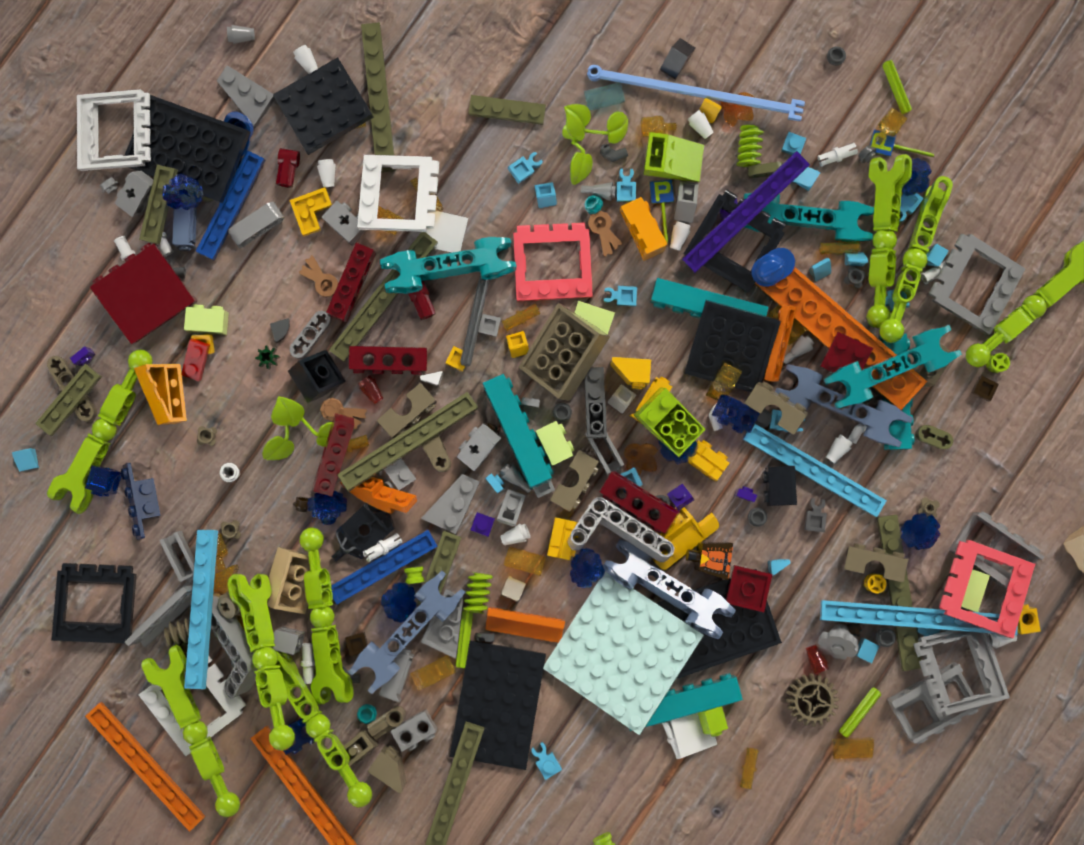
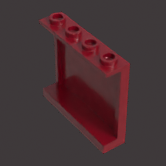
M155 243L144 245L140 248L141 252L136 256L131 254L124 259V264L113 266L108 270V275L97 277L92 281L93 285L90 286L92 292L130 344H136L180 314L186 307H190L198 301L186 288L158 249L159 246Z

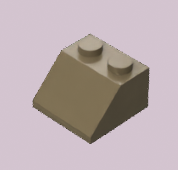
M385 744L367 772L401 794L407 783L402 755L399 754L400 751L396 747Z

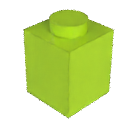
M722 706L698 712L704 734L715 737L723 734L722 731L728 729Z

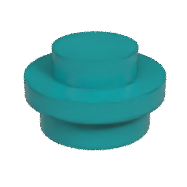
M594 195L589 196L584 203L585 210L589 214L599 212L603 206L602 199Z
M364 704L358 709L357 717L360 722L369 724L376 719L377 711L373 705Z

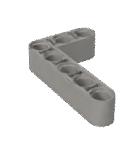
M597 497L591 502L568 538L569 547L573 550H580L585 546L600 523L659 562H666L674 553V546L670 541L601 497ZM595 505L600 506L603 511H601V512L596 511V510L594 509V506H595ZM610 516H616L619 522H613ZM583 521H590L592 527L585 526ZM627 527H633L635 533L628 532ZM579 536L582 539V542H575L573 537ZM643 538H649L651 540V544L645 543ZM660 548H665L668 555L662 554Z
M213 593L211 630L235 665L224 684L228 697L233 698L250 691L256 681L254 671L258 669L255 668L252 662L254 652H250L251 648L248 646L244 629L235 616L231 619L222 616L217 604L221 595Z

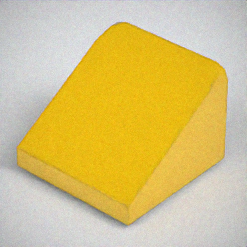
M705 98L699 110L701 113L704 112L708 122L713 124L721 110V106Z
M524 331L506 336L512 358L527 354L529 347Z

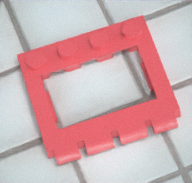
M585 222L572 223V230H568V223L553 224V231H549V224L534 225V232H530V225L517 226V233H513L514 257L517 266L515 271L517 301L593 297L589 229H585ZM580 241L579 260L582 278L525 281L526 258L523 243Z
M966 540V543L959 541L955 555L960 556L961 559H953L949 572L956 576L955 578L948 576L944 592L949 593L950 596H942L939 608L945 610L944 614L1008 638H1014L1035 564L971 540ZM977 555L1000 565L1005 564L1013 567L1012 576L1006 589L1007 593L997 622L987 619L985 616L961 609Z

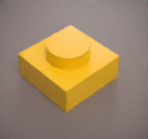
M212 333L191 335L192 339L210 344L208 354L215 352Z
M453 346L445 364L463 372L465 366L460 363L463 350Z

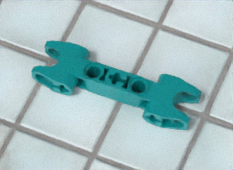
M745 193L743 199L745 200L751 193ZM779 194L763 209V211L771 215L767 221L768 223H771L775 217L790 226L836 230L835 240L841 242L871 241L873 239L872 233L865 232L858 227L857 220L859 216L873 215L874 207L860 202L839 201L838 210L779 204ZM790 211L793 214V219H787L784 212ZM806 214H808V217H811L809 221H807V217H804ZM823 215L829 216L831 222L825 223L822 219ZM748 224L744 227V228H748V229L754 230V231H756V232H760V231H758L757 229L751 227V226L748 225Z
M506 237L481 238L474 242L475 249L419 259H417L416 252L413 250L401 251L380 259L381 268L394 269L400 273L397 279L385 283L386 293L403 294L418 292L423 288L421 281L479 271L483 280L496 279L516 271V262L502 261L497 257L498 252L511 247V239ZM470 260L472 263L465 264L463 263V261ZM427 266H432L434 269L428 271L425 268Z
M950 325L930 329L913 336L916 347L864 370H861L858 361L839 368L836 372L825 378V384L839 381L846 386V395L835 403L836 409L860 404L873 398L869 387L924 364L929 373L948 365L954 359L961 356V350L948 353L940 347V339L951 330ZM909 354H911L914 358V362L912 364H910L907 360ZM892 364H895L896 367L893 368V370H885V368H888L892 366ZM873 370H876L879 374L877 380L873 379L871 375Z

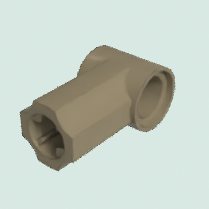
M393 706L389 711L369 723L367 728L371 736L376 740L394 727L402 724L406 717L405 709L401 706ZM397 712L400 715V720H394L391 713Z

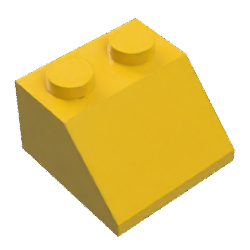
M611 358L610 366L627 385H632V389H643L650 383L651 360Z

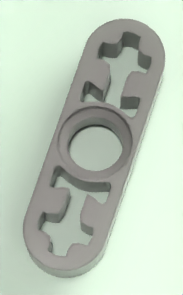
M318 311L314 314L290 346V353L293 357L303 359L307 356L331 325V316L325 311ZM326 315L325 320L327 322L325 324L321 323L318 326L321 329L319 332L318 329L312 326V324L314 323L317 326L320 322L318 317H324ZM308 330L316 332V337L313 340H307L306 332ZM301 339L310 344L308 347L304 344V346L302 347V354H295V347H300L303 344V342L300 341Z

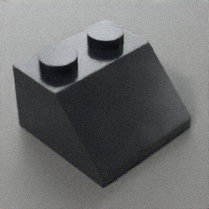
M327 350L299 360L288 370L307 403L323 397L346 382Z
M795 466L765 468V472H762L763 483H766L763 499L764 502H767V506L797 505Z

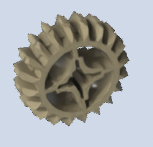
M809 673L808 679L803 674V681L795 678L797 685L795 686L791 683L790 687L793 688V691L788 690L786 692L791 696V698H786V702L792 703L787 706L788 710H793L791 716H797L796 721L799 723L803 721L805 726L811 723V726L815 727L816 721L823 725L822 719L829 722L830 718L828 715L835 716L832 709H838L839 707L834 704V702L839 701L838 697H833L838 693L836 689H832L834 684L832 682L828 683L829 679L826 677L822 679L820 674L814 677L813 673ZM813 684V687L807 693H801L803 688ZM820 686L826 692L827 701L820 698ZM813 696L818 701H815V703L812 702L813 704H811V702L806 698H810ZM798 699L805 701V714L801 712L798 706ZM817 707H824L821 712L812 715Z

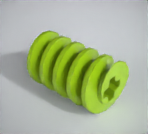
M742 125L740 127L742 132L739 134L741 139L738 143L740 146L738 148L740 154L737 156L739 162L736 165L749 167L761 164V161L756 160V158L762 156L761 153L757 152V150L762 149V146L757 145V143L763 142V139L759 138L758 135H763L764 132L755 125Z
M472 572L474 575L468 576V579L473 581V583L467 584V587L472 590L465 593L470 598L464 600L469 606L463 607V610L485 614L482 611L487 610L488 606L483 603L489 602V599L484 595L490 594L486 587L491 586V583L486 580L492 579L493 576Z

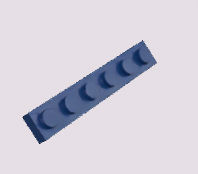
M247 150L231 181L223 203L219 204L196 249L197 253L212 260L216 259L228 235L229 228L232 227L266 161L264 158Z
M427 530L388 554L383 555L331 585L336 605L438 547L430 531Z

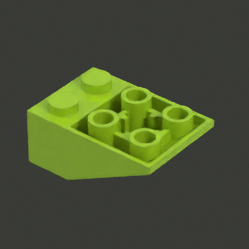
M650 132L643 175L700 182L704 145L668 134Z
M659 388L634 414L646 429L678 457L706 430L666 388Z

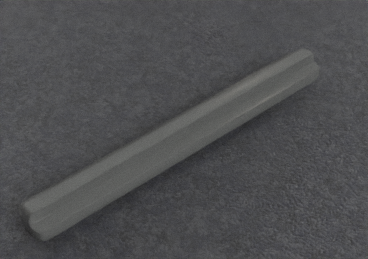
M481 275L479 276L460 361L463 366H470L490 281L483 280Z

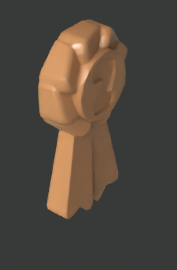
M599 211L590 216L588 225L593 233L600 235L603 256L606 257L607 254H613L610 243L614 250H617L618 246L622 245V242L610 230L612 220L608 213Z
M311 255L309 259H305L311 270L303 265L299 273L315 281V289L321 296H333L338 280L331 274H323L314 256Z
M329 398L323 401L320 412L323 418L329 421H333L335 413L351 418L359 417L365 419L367 409L344 408L340 400ZM354 418V429H357V425L361 424V421Z

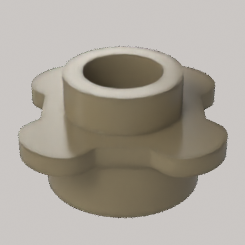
M199 427L197 443L199 445H215L217 429L214 427Z
M926 497L922 498L918 510L919 515L929 516L931 519L936 518V511L940 503L937 500L931 501Z
M233 520L230 523H221L222 538L224 540H229L230 538L239 539L241 537L239 521Z

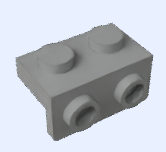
M402 458L376 474L377 477L383 480L384 486L397 490H402L416 480Z

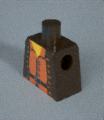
M698 543L697 550H687L686 561L695 562L694 569L729 580L733 543Z

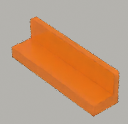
M489 607L485 629L559 643L562 638L565 620Z

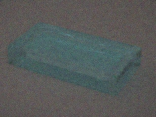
M621 82L584 91L586 104L590 111L625 102Z

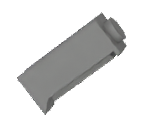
M608 434L607 438L603 439L615 459L614 462L608 465L593 438H587L607 475L625 465Z
M178 531L167 538L159 540L179 581L186 580L187 583L193 581L195 558L183 536V532ZM177 542L191 568L187 572L173 547V544Z
M404 648L393 660L400 669L387 683L382 685L379 693L380 696L397 702L401 701L400 694L411 667L412 659L415 656L411 654L410 649Z

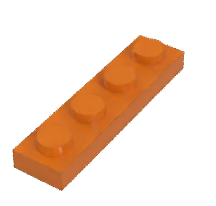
M782 304V308L778 312V319L781 320L764 373V380L771 382L779 381L797 308L795 306Z

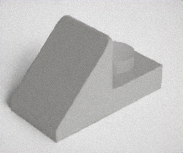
M507 490L497 521L515 527L526 495Z

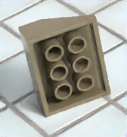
M558 303L519 365V368L558 399L570 401L610 336Z

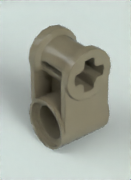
M438 434L424 443L422 447L433 467L439 472H447L451 467V460ZM441 458L444 461L446 460V462L444 463L445 466L443 468L440 465L437 466V464L440 463L439 459Z

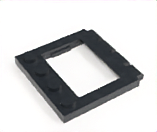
M726 189L723 195L719 194L683 254L687 255L704 239L706 234L708 235L721 209L730 214L744 199L741 198L738 204L734 202L737 195ZM763 210L748 223L751 227L770 237L767 245L763 247L755 262L771 250L776 249L785 234L782 230L786 224L775 217L771 223H768L767 221L771 215ZM719 252L703 265L747 292H750L755 283L751 274L752 269L751 271Z
M63 563L61 571L57 570L51 641L126 644L125 641L132 635L137 576V574L133 573V566L118 565L116 573V565L100 564L97 572L96 564H80L79 571H77V563ZM69 583L124 585L120 608L121 624L65 621Z

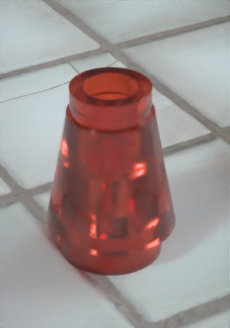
M371 375L358 383L359 389L374 404L383 399L377 382Z
M816 644L805 648L811 671L813 670L815 675L829 669L828 661Z

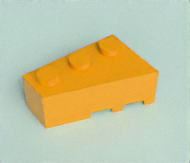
M640 197L622 205L620 212L643 261L663 253L668 244L659 229L656 219L650 213L651 209L648 202Z
M145 364L134 368L157 425L177 424L187 421L180 364Z

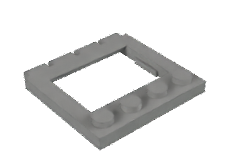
M960 234L954 245L957 249H952L945 262L950 267L943 265L936 278L941 284L934 282L928 294L933 297L932 302L982 333L991 335L1025 268L972 234L967 236ZM974 250L992 264H997L1003 268L1002 276L999 282H996L993 288L994 291L990 298L987 299L984 305L985 308L979 316L949 298Z
M949 630L921 637L918 639V643L913 644L917 657H924V660L919 661L923 676L930 675L931 679L925 680L930 696H937V699L932 700L936 713L942 712L943 716L1010 698L988 633ZM966 637L986 694H978L950 703L932 645L945 644Z

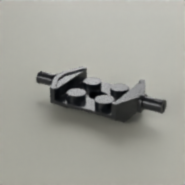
M365 503L336 530L340 549L331 556L334 561L338 562L346 554L363 559L364 550L375 546L378 541L383 540L395 529L391 514ZM363 524L368 525L370 528V532L366 536H363L359 531L360 526Z

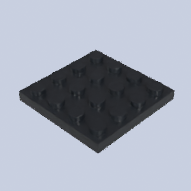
M338 57L273 95L308 155L374 118Z
M705 300L684 374L752 392L758 382L762 383L781 320Z

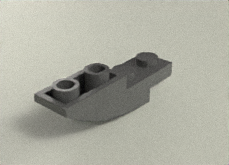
M591 367L585 376L587 438H607L604 367Z

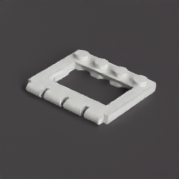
M139 89L77 95L78 170L145 166V162L151 161V148L145 147V145H150V129L145 128L150 126V110H144V108H150L149 93H144V91ZM134 102V155H113L99 158L98 105Z
M364 155L357 228L359 230L427 232V228L433 229L435 214L429 212H436L437 196L430 194H437L438 178L431 176L439 175V161H434L432 157ZM382 167H391L392 169L419 168L415 220L377 219Z
M208 656V663H210L212 659ZM216 664L207 668L206 687L226 713L207 725V737H212L243 713L242 708L246 706L240 695L234 698L228 697L224 689L227 679L223 682L219 681L224 675ZM152 684L141 692L139 696L183 754L187 756L191 753L189 749L191 744L187 743L183 738V728L180 729L167 699L160 691L162 688Z

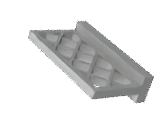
M193 581L186 582L132 633L125 643L128 646L140 642L144 647L150 645L164 631V627L168 628L170 621L173 623L191 606Z

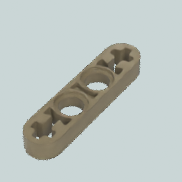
M52 356L48 359L47 367L61 391H63L66 387L62 382L63 378L69 375L73 379L75 374L64 358ZM55 361L61 362L59 367L63 371L66 370V372L61 373L58 368L53 367L56 365ZM87 395L74 412L80 420L92 421L97 416V410ZM83 404L85 409L91 410L89 412V417L83 416L85 410L83 409V407H80V405Z

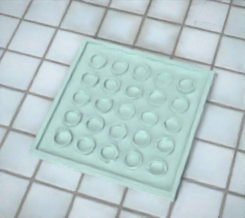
M605 571L544 664L543 669L640 735L704 635L635 589L626 588L616 582Z

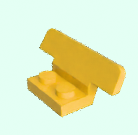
M685 507L680 509V513L666 534L663 532L659 534L673 544V555L666 562H659L654 558L652 560L662 570H666L682 558L688 549L692 550L698 543L705 540L719 528V522L712 512L697 523ZM666 549L661 552L664 555H668Z

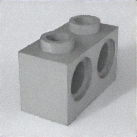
M424 709L402 722L399 726L394 727L391 733L401 751L403 752L407 749L409 752L418 747L417 743L424 739L426 742L435 737L434 733L437 731V727L427 709ZM419 723H427L429 730L421 731L418 726ZM402 733H410L412 739L410 741L403 740Z

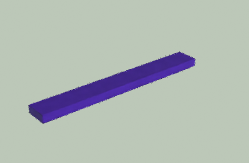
M796 151L682 260L696 273L810 164Z

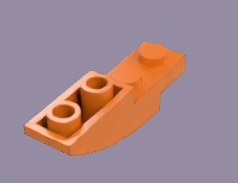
M371 477L349 491L365 503L390 514L395 510L407 513L417 502L416 495L384 486L383 480Z

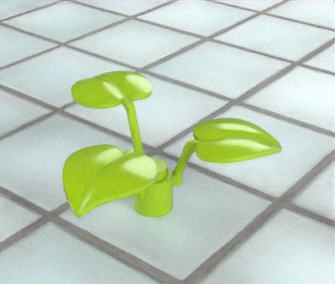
M581 104L564 106L566 125L563 127L562 135L564 138L572 140L571 144L580 150V152L574 154L571 160L570 178L572 185L583 181L590 174L593 166L592 156L585 154V150L577 142L584 139L585 133L608 135V142L612 144L620 142L628 130V117L623 112L617 111L610 115L607 121V131L589 130L585 128L591 119V113L587 106Z
M278 396L271 419L276 425L285 426L284 439L280 436L271 438L263 448V459L281 460L293 453L294 443L288 440L289 426L295 427L299 425L300 421L315 436H318L316 443L325 447L332 422L325 423L319 428V432H316L304 419L305 411L302 405L291 399Z

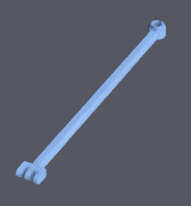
M591 65L587 72L589 80L594 82L603 79L789 114L788 120L794 121L802 120V116L795 115V113L803 114L804 110L796 106L803 107L805 105V101L792 99L791 104L602 70L598 65ZM596 69L598 72L597 74H592L591 71Z

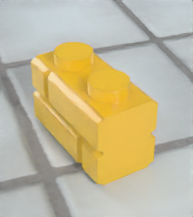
M697 440L684 460L716 482L729 465L728 457L720 451L714 452L711 449L712 445L707 441L702 440L700 442Z
M555 517L547 553L548 556L570 560L571 556L575 557L576 550L569 547L568 538L578 522Z

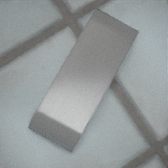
M272 201L230 227L228 233L238 248H241L277 226L284 220V216L275 202Z

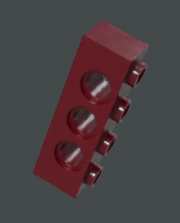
M355 243L326 311L331 317L345 323L348 322L375 259L376 252L373 249Z
M349 346V369H353V373H364L365 370H372V374H384V370H392V374H403V371H411V375H422V371H427V348ZM365 355H372L374 357L372 365L367 366L363 363ZM385 355L393 357L394 362L391 366L383 364L382 359ZM406 355L410 356L413 360L412 365L409 367L402 364V358Z
M335 413L313 482V492L329 496L333 495L338 479L337 474L340 473L353 432L354 418Z
M616 471L610 473L599 491L603 494L602 497L611 503L613 501L619 504V508L626 513L632 512L636 515L635 518L638 521L649 523L652 525V529L659 534H662V532L666 534L680 513ZM620 488L626 490V498L619 496L618 490ZM635 499L642 500L643 507L641 509L635 506ZM652 509L659 511V519H654L651 516Z

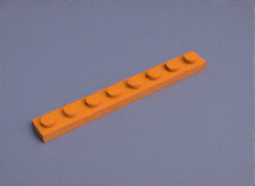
M103 702L98 703L85 716L189 832L206 817Z
M266 726L251 737L252 742L330 845H357L286 750L280 751L272 747L269 742L270 728Z

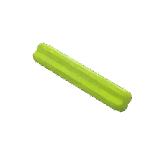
M888 60L883 63L882 67L901 114L909 113L912 107L894 62Z
M465 610L462 611L456 656V667L465 668L471 637L473 612Z
M874 687L871 688L840 728L839 732L844 737L848 738L879 699L881 692Z

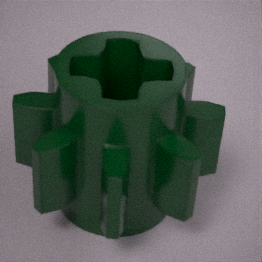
M265 345L264 350L258 349L259 356L255 357V359L261 361L259 367H263L266 364V368L270 370L271 365L278 366L276 361L281 357L275 354L276 348H272L270 351L269 346ZM266 354H268L269 357L271 358L270 361L266 360V358H265V355H266Z

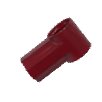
M280 148L277 158L279 167L276 185L293 188L296 168L299 167L300 151Z
M421 281L423 288L418 292L408 293L416 307L420 320H424L436 315L429 299L427 287L424 281Z

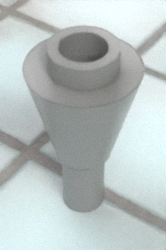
M613 182L594 186H581V193L593 194L612 201V197H616L617 187L613 185Z
M801 335L790 350L791 352L784 357V363L787 365L795 357L797 358L813 350L812 346L815 343L808 335L805 337Z
M513 463L510 465L506 464L501 469L500 473L502 475L500 478L521 487L527 493L531 491L527 482L524 481Z

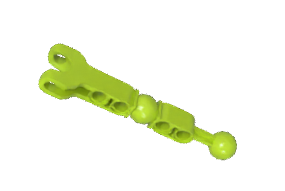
M907 154L898 155L890 171L887 170V162L880 157L871 159L869 166V178L876 186L873 230L877 232L872 239L875 249H872L869 267V284L871 287H875L874 306L868 310L866 318L870 326L877 329L880 328L882 322L890 319L891 312L885 306L887 287H891L894 284L896 250L893 249L897 243V236L894 232H898L902 188L912 175V159Z
M946 176L938 177L933 185L929 186L923 194L924 199L920 203V212L910 240V247L903 256L904 266L901 268L903 272L899 275L892 294L895 304L890 319L882 322L879 334L886 342H898L904 335V326L901 320L907 303L915 296L921 277L920 273L927 264L926 254L929 252L928 247L932 244L942 211L953 187V182ZM940 182L946 185L945 191L938 187ZM923 222H927L930 228H926ZM921 239L924 242V246H921L917 240ZM906 274L911 275L913 281H909L906 278ZM900 291L907 295V299L901 297Z
M1084 240L1065 253L1064 266L1057 274L1041 286L1033 295L1026 297L1021 306L1017 307L993 328L995 333L983 344L976 343L969 346L965 356L968 364L973 367L985 366L990 360L991 351L1002 342L1007 344L1034 320L1042 317L1047 308L1056 303L1079 282L1084 283Z
M136 350L129 355L128 365L130 369L122 385L115 384L111 388L98 414L100 419H97L92 425V434L88 433L68 471L63 475L55 477L49 486L47 496L52 500H60L68 491H71L72 501L70 508L77 514L85 512L93 499L91 482L111 443L108 441L116 436V425H121L135 400L136 393L132 389L138 377L134 368L145 364H153L152 356L146 350Z
M309 527L302 531L299 542L301 547L308 551L310 570L304 574L306 600L309 605L308 609H312L310 621L315 627L311 628L316 676L311 682V693L318 705L329 702L331 699V689L334 692L336 701L348 703L353 698V683L351 677L343 670L338 632L335 628L336 625H332L335 615L329 607L333 605L330 574L327 569H321L319 549L323 545L324 536L319 529Z
M233 574L228 579L229 595L231 600L240 608L247 643L251 648L250 652H254L252 662L255 668L258 669L254 672L256 674L255 679L260 703L265 708L270 707L274 728L269 734V742L276 750H287L295 741V733L291 727L285 725L281 708L287 701V692L283 674L279 669L280 665H276L278 655L273 649L275 647L274 633L267 600L272 592L270 581L267 575L257 574L251 579L249 585L243 574Z
M174 645L168 652L171 663L167 669L159 668L152 658H146L142 661V669L148 682L162 688L180 729L183 728V738L187 743L191 744L189 749L201 777L205 781L210 779L217 795L215 802L217 813L223 817L234 816L240 809V799L235 793L228 791L221 776V773L225 771L224 765L211 737H207V726L204 722L200 721L202 717L190 689L184 688V673L186 671L187 659L181 647Z
M275 650L278 655L276 665H280L279 669L283 674L287 698L298 716L304 719L302 722L306 723L307 734L317 742L318 749L329 767L339 771L349 788L347 792L349 803L357 808L367 806L372 799L371 787L365 782H359L349 766L350 757L339 738L333 734V729L330 730L329 719L321 714L322 711H319L317 702L300 676L297 665L290 654ZM297 687L301 690L299 698H296L294 695ZM307 704L311 706V713L309 715L304 711V707ZM326 738L332 740L330 749L325 746ZM337 755H340L343 759L340 766L335 763Z

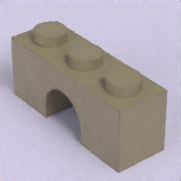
M758 382L745 401V404L760 414L768 405L778 406L781 409L782 417L777 425L794 435L808 415V412L805 411L806 408L799 403L793 404L790 402V398L784 393H776L772 390L773 387L770 384Z
M421 383L406 395L412 403V409L407 415H398L394 409L390 408L377 420L391 438L394 439L405 432L409 425H416L421 420L420 416L424 412L428 414L436 407L434 404L437 401Z
M579 450L569 468L577 472L579 477L578 483L574 487H565L559 483L550 501L569 512L571 509L576 510L581 501L578 499L580 493L583 492L585 494L590 485L587 481L591 475L595 477L600 468L597 466L599 461Z
M854 543L853 546L849 545L844 569L864 574L866 564L876 560L884 565L885 579L904 582L908 558H905V554L894 551L893 555L887 554L885 549L877 547L869 550L865 549L866 545Z

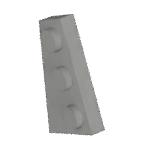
M228 65L217 79L220 86L243 114L248 116V119L256 128L275 99L274 94Z
M462 474L421 519L457 534L480 482Z
M446 589L443 596L452 597L456 593ZM463 596L455 610L443 622L434 615L421 640L422 643L455 659L457 656Z

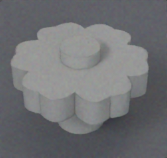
M842 624L834 625L829 633L822 632L818 639L819 650L825 655H832L835 659L854 657L858 653L859 647L857 645L858 640L850 634L848 627Z

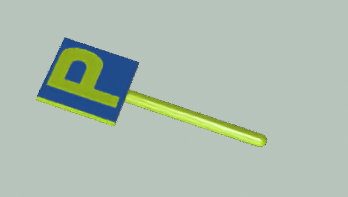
M875 129L873 131L870 146L876 148L875 153L891 157L892 150L895 148L934 157L933 153L895 145L896 134Z
M672 180L649 182L651 204L661 203L664 238L668 243L665 203L674 202Z

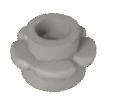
M113 177L100 184L102 193L107 192L110 194L118 188L116 186L118 182Z

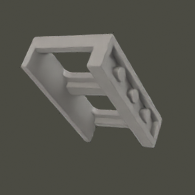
M983 511L981 513L973 512L949 548V551L955 554L959 541L966 543L967 537L977 522L980 521L996 533L988 547L1005 552L1009 544L1012 543L1027 553L1026 561L1036 564L1038 560L1044 559V556L1039 553L1040 550L1031 544L1028 546L1023 542L1024 539L1015 533L1012 535L1007 531L1008 528L999 522L996 524L991 520L992 517ZM977 555L973 567L979 572L990 575L989 578L1007 589L1012 574L1000 567L998 563Z
M952 662L940 669L944 685L955 681L965 698L974 696L961 673L963 669L960 664ZM930 675L887 699L909 741L914 744L925 742L928 739L927 737L933 733L939 734L945 730L944 727L949 724L959 723L962 717L977 713L979 711L978 708L982 706L943 716L942 712L936 713L932 700L937 699V696H930L925 680L931 679ZM922 700L933 722L925 728L914 732L903 710L911 704Z

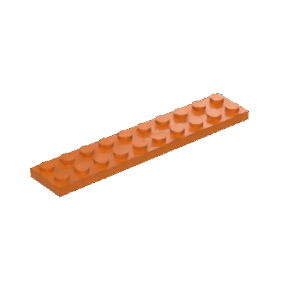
M794 267L787 277L772 286H761L755 282V285L781 308L782 304L797 307L794 319L828 349L837 332L872 347L873 350L863 370L896 356L891 349L797 268ZM892 364V366L885 368V370H893L896 366ZM910 369L872 387L890 403L902 410L928 381L914 369ZM876 370L872 371L873 379L877 380L878 372Z

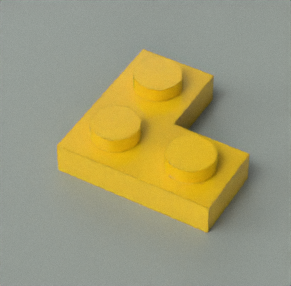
M325 187L290 200L303 237L321 231L315 213L332 206Z

